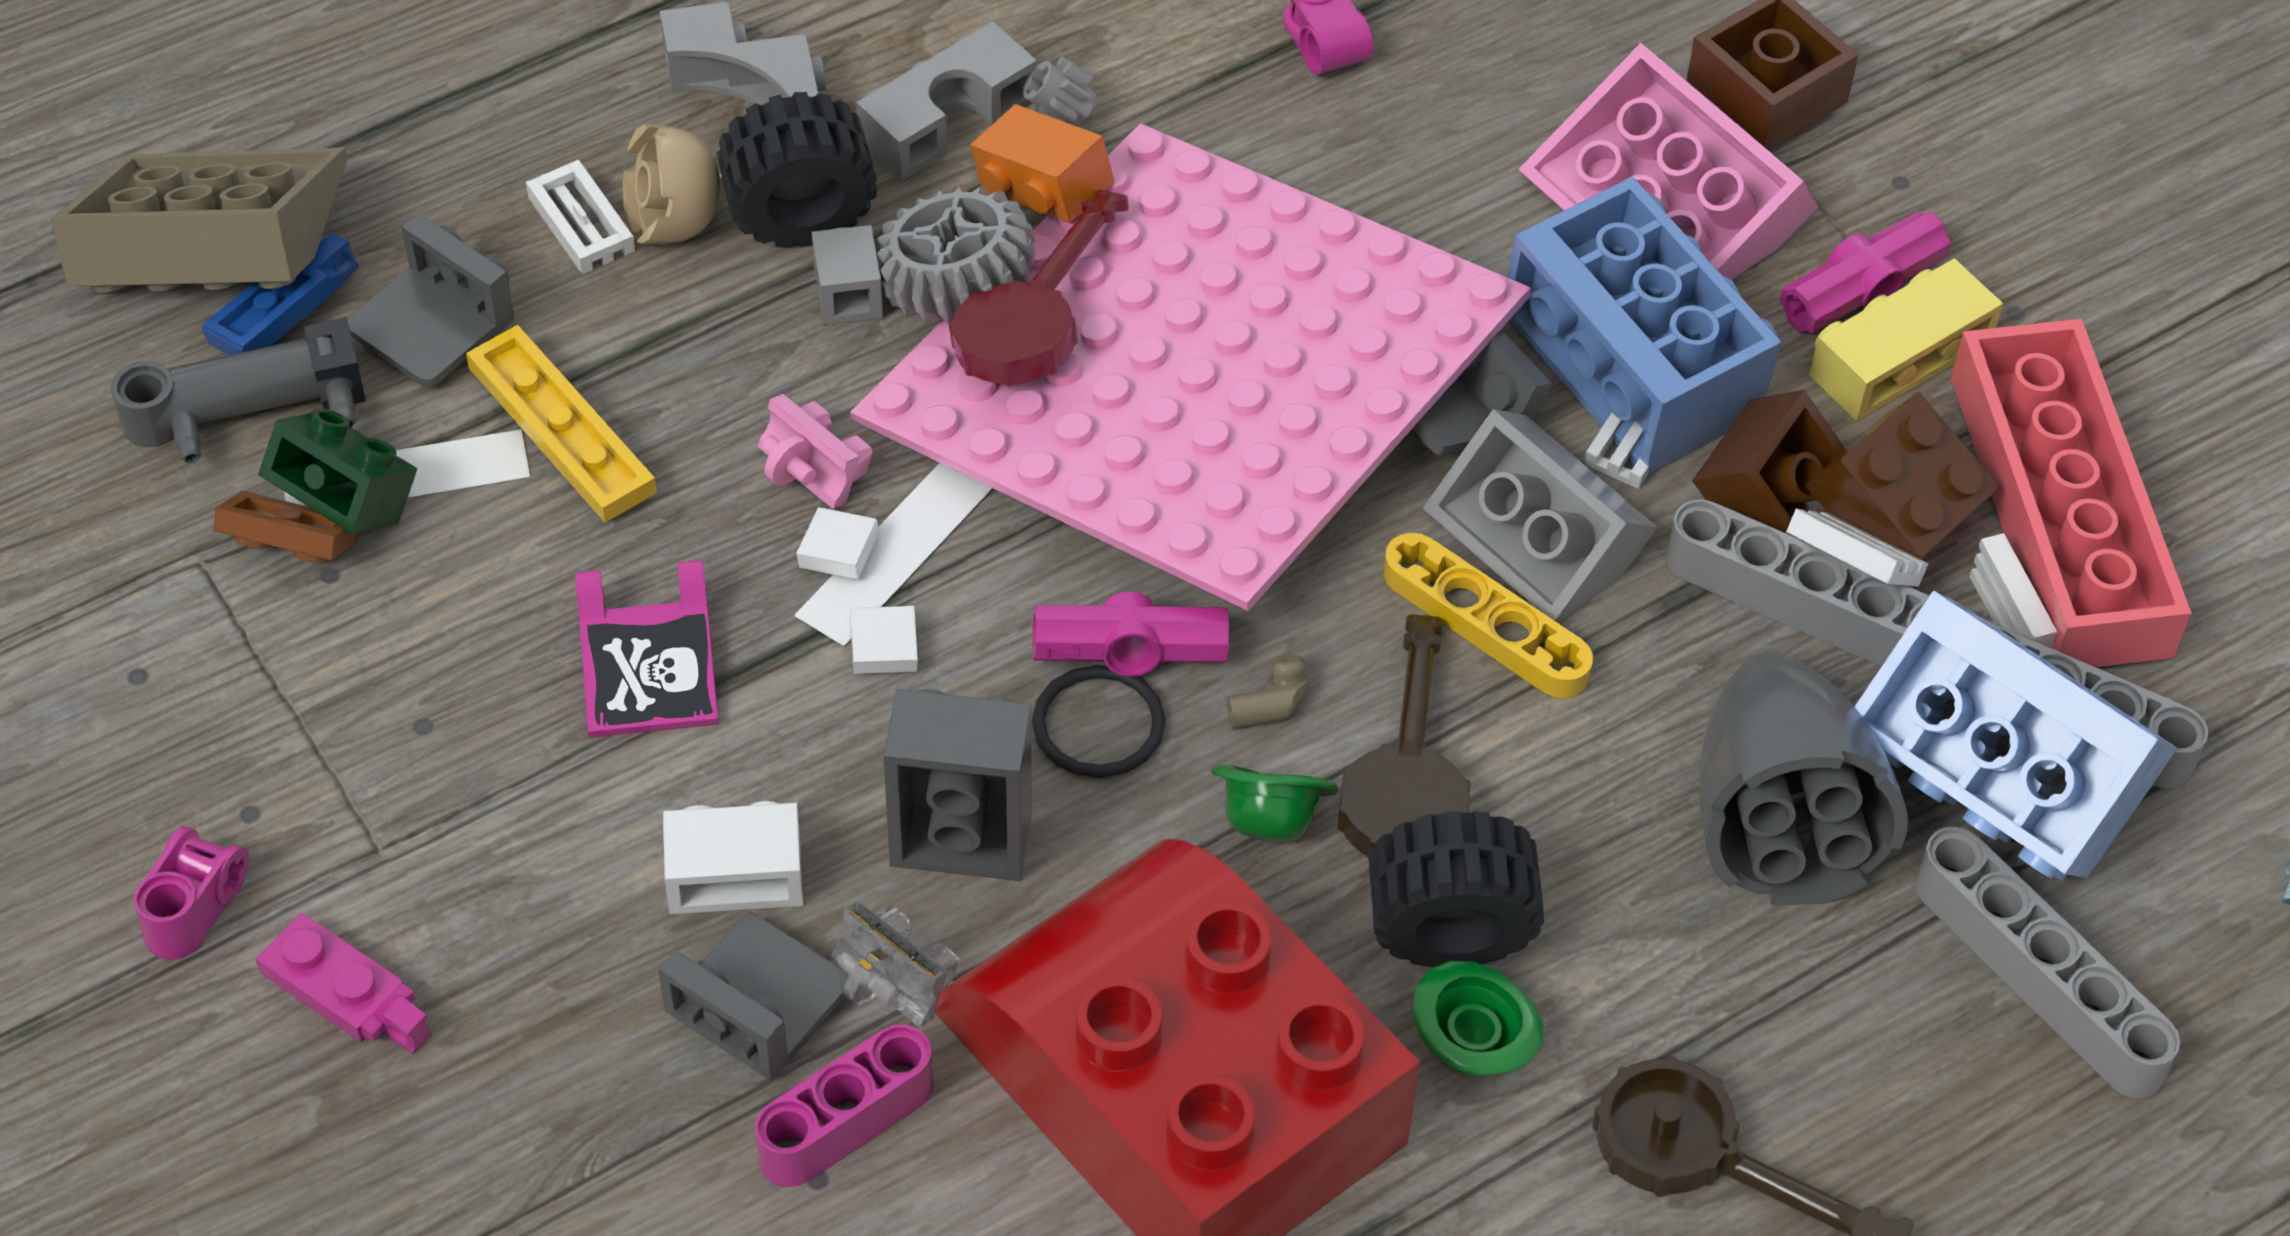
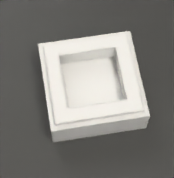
M818 507L796 553L799 568L858 580L879 535L877 519Z
M914 606L850 608L853 674L917 672L918 657Z

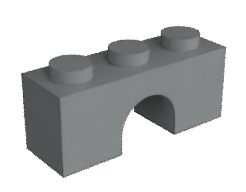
M993 21L972 34L964 35L952 46L928 60L917 63L908 72L882 87L871 90L864 98L856 102L857 115L861 120L870 153L901 182L905 181L947 155L945 112L951 110L971 111L978 114L991 126L1015 104L1022 107L1032 104L1024 98L1023 91L1027 79L1037 67V60Z

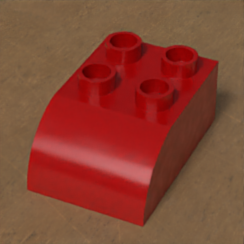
M1165 839L1157 842L942 989L937 997L935 1014L1136 1236H1285L1408 1144L1420 1062L1231 868L1214 855L1186 841Z

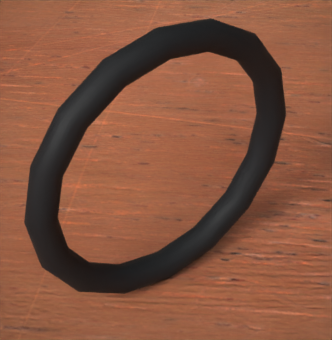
M1103 665L1071 669L1052 680L1037 698L1032 717V726L1037 744L1053 763L1074 774L1098 778L1125 774L1148 761L1162 742L1166 722L1160 697L1144 679L1138 676L1118 675ZM1093 678L1116 680L1135 689L1147 702L1152 716V725L1148 739L1139 751L1122 761L1100 765L1079 762L1062 753L1051 741L1045 724L1048 706L1059 691L1077 681Z

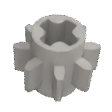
M1060 57L1056 66L1049 61L1039 64L1027 79L1023 91L1024 98L1033 103L1029 107L1030 110L1077 127L1089 116L1096 100L1095 92L1087 87L1093 75L1064 57Z

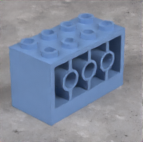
M1633 176L1515 235L1507 278L1531 287V297L1513 315L1510 322L1601 428L1611 413L1622 420L1613 436V442L1617 446L1620 445L1634 421L1642 427L1643 434L1628 458L1634 466L1640 458L1647 466L1649 465L1648 475L1725 435L1749 400L1766 397L1782 343L1775 329L1766 319L1760 318L1740 296L1733 281L1726 276H1722L1703 255L1697 241L1682 232L1666 214L1661 201L1656 196L1648 194Z

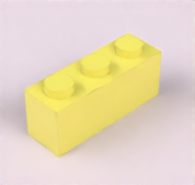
M1953 258L1933 271L1931 269L1921 271L1907 286L1890 296L1881 295L1876 297L1862 312L1845 322L1836 321L1828 325L1815 341V352L1809 376L1858 422L1954 365L1963 331L1996 328L2003 303Z

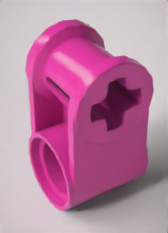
M1291 0L1285 8L1283 16L1284 27L1298 46L1308 69L1313 74L1320 75L1368 60L1372 57L1373 40L1369 25L1365 17L1356 10L1351 0Z
M181 826L174 831L168 839L162 855L144 881L137 887L134 894V906L143 939L152 954L159 958L173 960L184 958L199 948L226 904L236 896L244 882L249 865V853L246 848L235 844L225 848L199 838L196 829L188 826Z

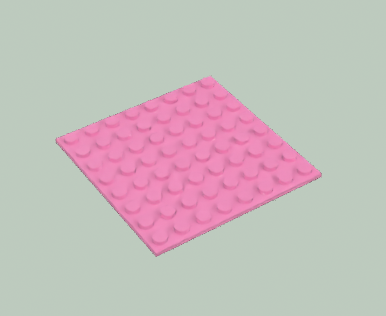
M1140 123L1108 155L1115 182L1107 191L1127 195L1129 210L1115 213L1116 220L1114 222L1104 223L1055 289L1061 291L1062 297L1069 304L1072 316L1076 320L1078 344L1074 346L1069 358L1058 368L1057 373L1048 374L1032 381L1017 383L1013 386L987 382L974 376H967L957 360L955 349L952 348L949 326L943 319L850 411L852 421L1249 611L1487 346L1490 339L1496 336L1531 297V287ZM1048 215L1033 229L1035 242L1033 243L1035 248V268L1027 272L1028 283L1032 281L1080 215L1071 223Z

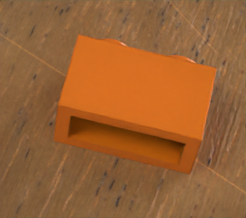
M1017 104L1011 107L970 144L978 170L977 178L990 194L1004 191L1008 200L1018 201V204L1031 208L1037 213L1047 214L1067 223H1071L1082 213L1081 203L1083 201L1096 199V191L1107 190L1115 182L1103 136Z

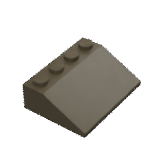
M346 148L127 154L51 218L67 286H92V290L95 292H111L119 290L126 285H147V288L151 291H165L176 288L181 284L202 283L203 287L208 290L225 289L240 282H258L260 287L266 289L287 286L293 283L295 277L315 258L348 159Z

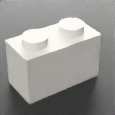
M760 801L749 806L712 808L705 805H694L683 810L663 811L664 879L670 915L803 906L801 844L797 803L779 804L773 801Z

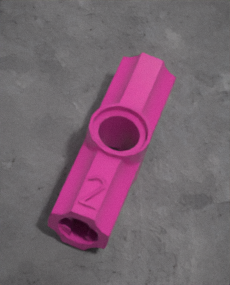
M1917 211L1870 239L1864 233H1856L1849 236L1834 249L1826 264L1782 288L1779 302L1784 308L1787 321L1800 334L1805 331L1813 334L1858 307L1863 306L1865 308L1876 297L1881 295L1888 297L1900 290L1905 280L1948 256L1951 241L1945 232L1944 223L1931 211L1924 214Z
M1128 591L1109 597L1102 606L1035 605L1033 608V661H1105V664L1111 671L1128 677L1148 673L1159 662H1227L1229 649V617L1227 607H1156L1153 601L1146 595Z

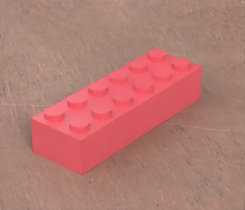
M2073 319L1963 331L1950 379L1979 463L1999 485V488L1991 494V498L2003 533L2058 631L2052 649L2094 667L2175 658L2192 613L2083 320Z

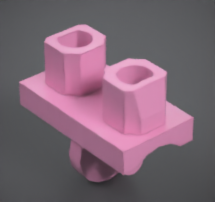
M784 394L770 399L768 404L770 421L758 443V448L768 455L764 467L766 478L778 486L787 485L797 479L833 510L847 504L852 482L867 474L872 456L871 446L857 435L843 440L830 432L832 421L829 412L815 401L798 406Z

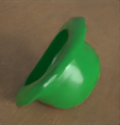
M1215 764L1210 768L1213 775L1226 779L1225 809L1227 819L1232 828L1241 835L1262 841L1290 842L1298 839L1308 830L1319 797L1335 795L1339 789L1335 782L1315 776L1263 774L1229 764Z
M1447 961L1429 969L1415 988L1412 1013L1418 1034L1433 1055L1444 1066L1455 1073L1471 1078L1508 1074L1528 1064L1543 1044L1544 1024L1536 1005L1517 984L1497 970L1473 961Z

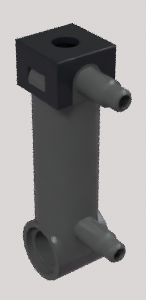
M343 317L304 326L306 339L171 368H166L162 364L152 361H138L125 366L116 373L112 380L111 393L126 438L133 444L142 447H159L175 439L181 459L187 463H194L201 457V439L198 425L321 398L323 409H330L345 416L350 422L349 426L352 427L356 422L354 415L355 404L365 402L366 399L347 318Z

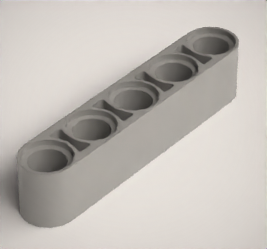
M1944 827L1935 831L1928 839L1915 880L1916 893L1922 902L2113 1089L2124 1096L2134 1099L2148 1098L2157 1094L2164 1085L2179 1052L2181 1041L2179 1033L2172 1022L1978 836L1960 827ZM1944 867H1948V868L1954 869V870L1957 871V872L1949 871V870L1945 869ZM1990 912L2000 914L2005 918L1994 916ZM2037 958L2046 959L2052 964L2041 962ZM2084 1004L2095 1006L2101 1011L2092 1010ZM2133 1051L2144 1053L2151 1059L2139 1057Z

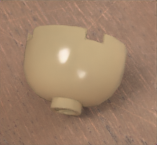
M644 124L636 129L627 150L630 153H638L635 171L624 170L623 206L629 231L631 233H638L642 230L643 234L637 240L640 244L658 245L681 243L701 233L711 222L717 205H722L726 199L721 172L718 170L717 160L704 140L683 128Z

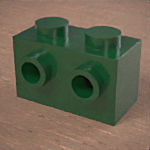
M316 409L313 413L276 420L258 473L260 477L351 534L399 523L418 468L396 455L397 451L392 445L382 440L364 436L349 426L350 422L345 416L327 409Z

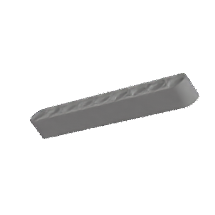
M1691 500L1686 502L1676 510L1666 553L1667 565L1673 574L1687 582L1881 667L1929 598V595L1909 586L1887 584L1807 542L1711 501ZM1987 621L2176 746L2178 749L2153 783V786L2163 789H2175L2185 785L2191 779L2208 737L2206 722L2200 714L2180 703Z

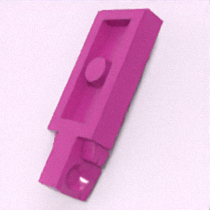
M302 912L255 959L258 969L263 976L360 1042L365 1038L375 1041L383 1033L414 1054L431 1036L426 1023L427 1015L411 1003L415 999L414 992L404 984L403 980Z

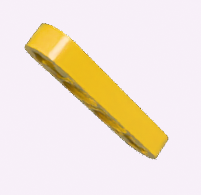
M1410 532L1400 534L1390 541L1386 547L1383 576L1386 584L1393 591L1430 616L1441 618L1443 625L1543 693L1554 698L1566 699L1575 697L1586 689L1590 681L1593 654L1589 645L1580 637L1432 538L1421 533ZM1416 560L1423 562V568L1416 564L1408 569L1401 566L1402 561L1409 565L1413 564ZM1430 580L1435 583L1434 587L1429 586ZM1457 588L1472 591L1479 601L1470 607H1457L1446 599L1445 594ZM1515 622L1523 625L1528 630L1529 636L1521 641H1507L1496 633L1495 628L1502 623ZM1541 642L1545 643V649L1539 646ZM1566 661L1574 664V669L1565 666L1560 671L1552 668V663L1561 666Z

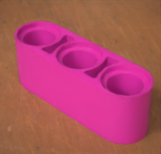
M906 1024L892 1025L882 1029L764 1107L759 1112L755 1122L759 1167L764 1177L773 1184L782 1187L800 1186L809 1182L920 1108L930 1098L933 1090L931 1044L927 1036L918 1028ZM899 1064H907L914 1067V1069L904 1073L888 1070ZM841 1101L858 1103L856 1107L849 1110L832 1108L834 1104ZM785 1138H795L802 1141L799 1145L792 1148L775 1146L778 1141Z

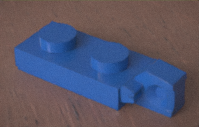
M332 232L319 243L315 258L295 277V281L287 286L266 289L260 287L258 282H253L203 324L202 331L208 344L228 355L272 346L337 291L359 267L358 262L355 261L349 241Z

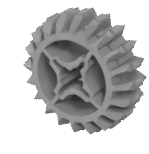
M961 185L953 193L943 194L938 189L937 195L927 200L916 197V206L911 209H897V220L882 224L883 235L874 240L881 285L885 296L889 298L892 306H898L902 309L905 317L919 314L924 323L930 322L937 316H941L948 324L953 319L958 308L969 298L971 293L982 290L986 292L991 290L992 286L1011 283L1015 280L1028 283L1027 272L1035 268V248L1033 244L1035 237L1031 224L1027 223L1025 213L1020 209L1018 201H1008L1004 191L990 194L985 186H980L972 192H967L964 186Z

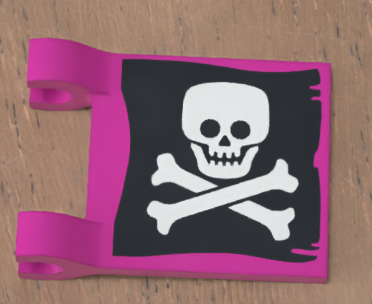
M703 560L677 562L681 596L679 602L607 609L605 606L601 570L575 572L589 738L719 725Z

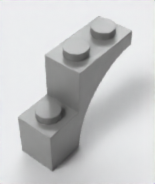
M729 2L660 11L664 52L672 92H715L734 96L752 104L758 103L762 105L769 102V97L780 94L784 98L793 96L794 92H807L809 97H814L818 94V91L826 90L821 56L810 57L806 34L747 41L744 24L733 25Z

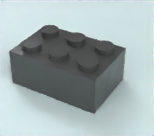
M896 689L883 755L890 866L1021 881L1032 818L1031 704L1014 702L1008 698L998 696L984 699L948 695L935 689L919 691Z

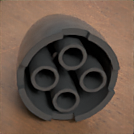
M1776 653L1760 654L1744 662L1726 683L1711 714L1703 743L1699 779L1700 812L1710 863L1718 877L1729 888L1736 884L1757 894H1770L1771 905L1823 904L1848 896L1868 885L1867 874L1884 861L1893 849L1901 850L1905 841L1908 826L1907 810L1892 765L1874 731L1855 709V705L1827 678L1800 661ZM1804 797L1812 828L1810 842L1805 850H1803L1793 803L1794 799Z

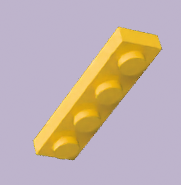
M519 325L512 327L466 353L471 372L604 523L657 493L655 477Z

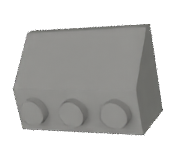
M1493 409L1423 506V509L1536 609L1557 623L1562 622L1620 579L1658 528L1527 415Z

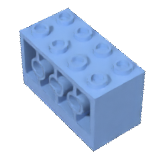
M1934 590L1855 705V709L1874 731L1890 763L1899 769L1905 764L1914 771L1908 779L1912 785L1938 802L1944 800L1955 806L1957 801L1969 808L1963 816L1966 822L1994 840L2000 838L2009 843L2013 838L2024 846L2018 855L2019 858L2052 879L2055 876L2064 881L2067 875L2082 878L2090 876L2178 749L1974 612ZM1948 700H1955V711L1949 720L1943 719L1944 705ZM2010 735L2009 743L2011 747L2005 757H1997L1998 750L1996 746L2002 736L2008 737ZM2066 772L2065 781L2067 785L2061 795H2052L2053 787L2050 783L2056 773L2063 774Z

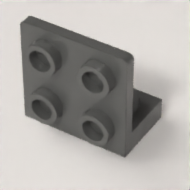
M1500 330L1494 338L1490 339L1487 346L1412 430L1418 435L1420 442L1437 455L1461 452L1493 409L1527 415L1533 421L1553 384L1509 337Z
M753 912L746 913L704 960L696 963L675 950L658 968L664 1011L770 1081L774 1079L853 989V978L850 974Z

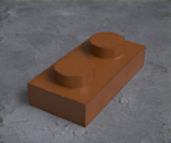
M246 491L239 492L215 508L213 531L235 536V541L246 547L268 548L276 546L292 550L296 558L307 562H328L357 541V533H349L310 507Z

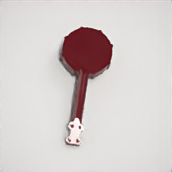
M1098 190L1095 192L1096 199L1083 201L1081 203L1082 214L1030 283L1015 280L1011 283L992 286V289L986 292L982 290L969 295V298L962 303L954 314L953 319L948 323L952 348L955 349L957 360L967 376H974L987 382L1013 386L1017 383H1024L1048 374L1057 373L1058 368L1069 358L1074 346L1078 344L1076 320L1072 316L1069 304L1062 297L1061 291L1055 289L1104 223L1114 222L1116 220L1115 213L1129 210L1127 195L1107 190Z

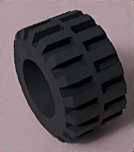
M794 92L793 96L782 98L781 94L769 97V102L765 104L755 103L746 108L747 114L744 117L736 116L728 124L730 132L722 133L719 140L720 150L717 151V157L733 221H737L738 228L745 235L753 234L755 241L763 244L774 241L776 247L788 248L791 244H800V247L812 245V232L832 230L840 227H854L858 224L856 217L865 216L871 209L870 200L876 198L878 190L876 173L861 120L856 112L851 113L849 105L842 100L832 102L830 95L818 93L814 97H809L807 92Z
M1447 811L1443 814H1428L1417 817L1415 821L1403 822L1393 827V832L1383 834L1376 841V848L1370 851L1369 871L1374 934L1377 935L1379 945L1384 949H1389L1390 955L1398 959L1410 960V963L1420 966H1438L1447 961H1473L1479 964L1496 962L1507 958L1508 954L1523 950L1528 946V941L1536 939L1541 932L1540 926L1544 924V910L1537 846L1535 839L1530 838V832L1523 826L1514 825L1513 820L1503 816L1492 817L1489 816V813L1478 811L1471 813Z

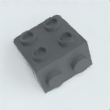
M418 213L402 226L409 267L347 318L351 338L419 385L433 387L467 359V352L489 341L514 319L509 289L510 278L504 266L493 256H483L463 243L458 234L448 226L442 225L439 227Z

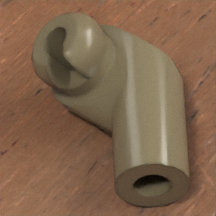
M1295 654L1279 655L1270 664L1273 676L1268 679L1262 691L1228 696L1227 710L1231 727L1238 728L1281 721L1288 718L1309 688V676L1304 673V660Z

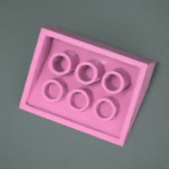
M1642 43L1620 63L1518 169L1523 176L1563 211L1633 176L1648 194L1656 196L1661 201L1666 214L1682 232L1697 241L1703 255L1722 276H1726L1731 280L1778 250L1818 208L1808 187L1799 176Z

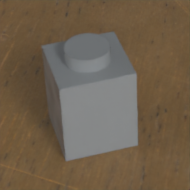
M872 226L840 227L832 230L812 232L814 272L823 325L883 318L881 277Z

